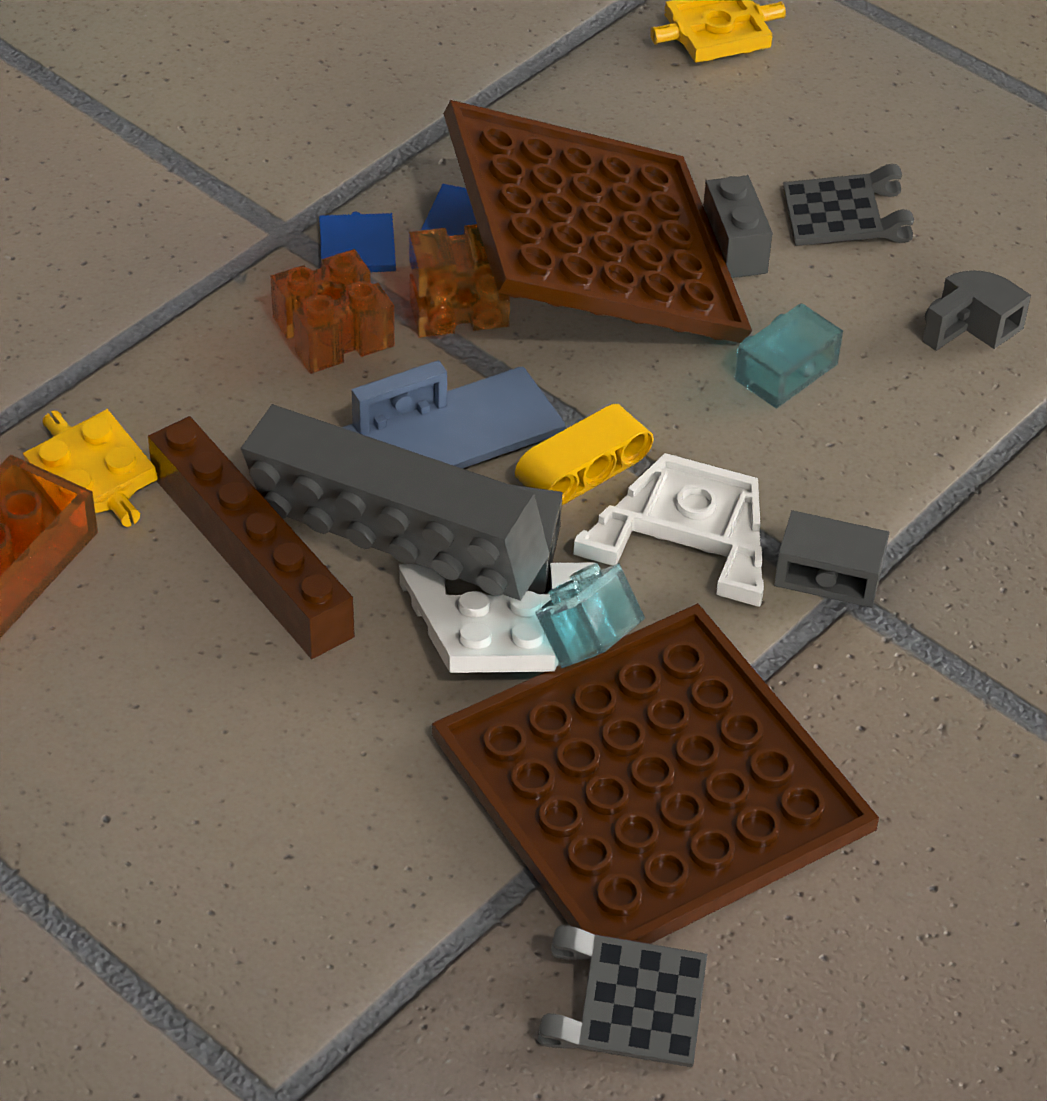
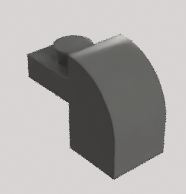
M971 270L952 274L945 278L942 298L933 301L925 313L926 325L922 342L937 351L963 332L968 331L995 349L1024 329L1031 294L1008 279L994 273Z

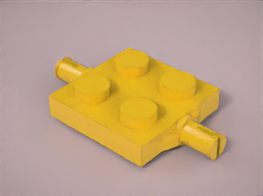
M671 0L665 2L664 14L670 24L651 27L650 35L654 44L672 40L680 41L695 63L711 61L716 58L770 48L773 34L765 22L780 18L784 19L786 10L782 1L760 6L752 0Z
M108 409L73 427L68 425L59 411H51L53 418L47 413L42 423L54 437L23 453L27 467L71 524L74 525L92 514L112 510L125 527L131 526L130 519L134 524L137 523L140 519V512L129 499L137 490L158 480L155 466Z

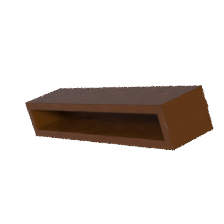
M191 416L148 435L150 461L156 469L157 483L311 659L355 637L353 596Z

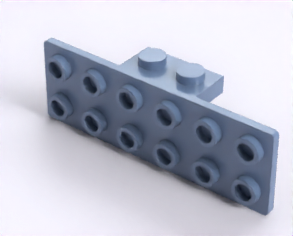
M437 360L351 389L353 424L341 427L463 469L548 439L565 430V422L524 367H517L447 391V371L441 362Z

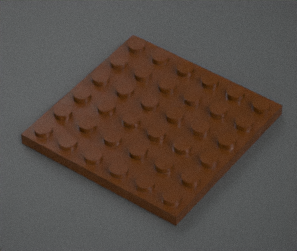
M450 100L443 114L498 293L506 294L512 298L521 297L545 302L555 307L564 306L588 311L599 316L607 315L622 318L637 324L646 323L670 328L676 332H689L708 336L719 341L727 340L741 344L745 343L752 332V328L684 156Z
M699 603L557 666L555 672H544L432 723V737L568 924L595 935L651 944L876 831L878 826V815Z

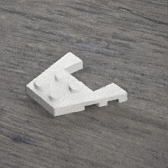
M665 453L628 487V494L616 506L609 505L599 515L598 523L588 532L586 530L580 532L574 541L573 555L615 567L632 531L697 548L707 553L726 556L728 558L718 580L716 595L758 607L762 603L764 584L761 569L762 547H760L758 478Z
M595 562L550 563L551 594H537L527 591L522 600L519 601L505 595H486L478 591H470L462 595H446L445 578L435 570L419 564H399L400 586L403 592H409L417 616H422L428 626V636L450 673L555 672L571 637L573 622L577 615H581L585 606L586 594L589 589L592 590L595 584L596 570Z

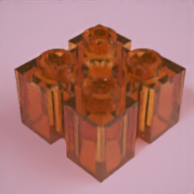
M477 224L465 225L463 235L448 236L446 228L409 232V261L413 272L409 274L410 304L419 338L454 334L457 325L467 323L472 324L473 331L509 327L510 298L506 294L498 293Z
M355 249L321 259L322 268L313 271L302 265L270 275L273 318L287 339L294 337L295 351L310 374L344 363V354L357 350L359 355L363 357L395 346L394 304L379 283H371L370 270Z

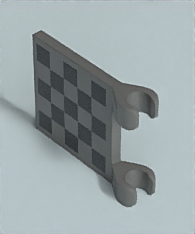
M887 164L869 174L783 182V191L795 246L882 237L898 243L911 241L913 231L910 226L914 223L911 211L907 209L897 210L881 219L874 194L875 192L887 197L898 196L901 193V185L898 181L902 178L901 168L897 164Z
M558 926L552 940V955L555 958L565 960H590L582 1021L579 1022L558 1014H545L539 1026L538 1042L542 1046L552 1048H580L693 1067L707 954L595 935L572 926Z

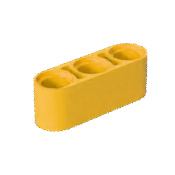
M612 404L525 452L516 465L515 477L525 487L563 492L562 505L642 460L652 447L653 434L621 405Z

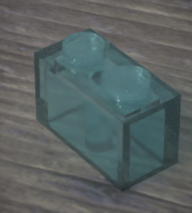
M800 303L786 314L778 315L770 325L754 336L750 335L741 342L736 352L735 381L777 409L838 365L843 330L803 303Z
M594 563L570 575V581L550 590L548 594L551 600L535 611L561 668L606 652L645 619L619 563L603 570L600 569L598 563Z

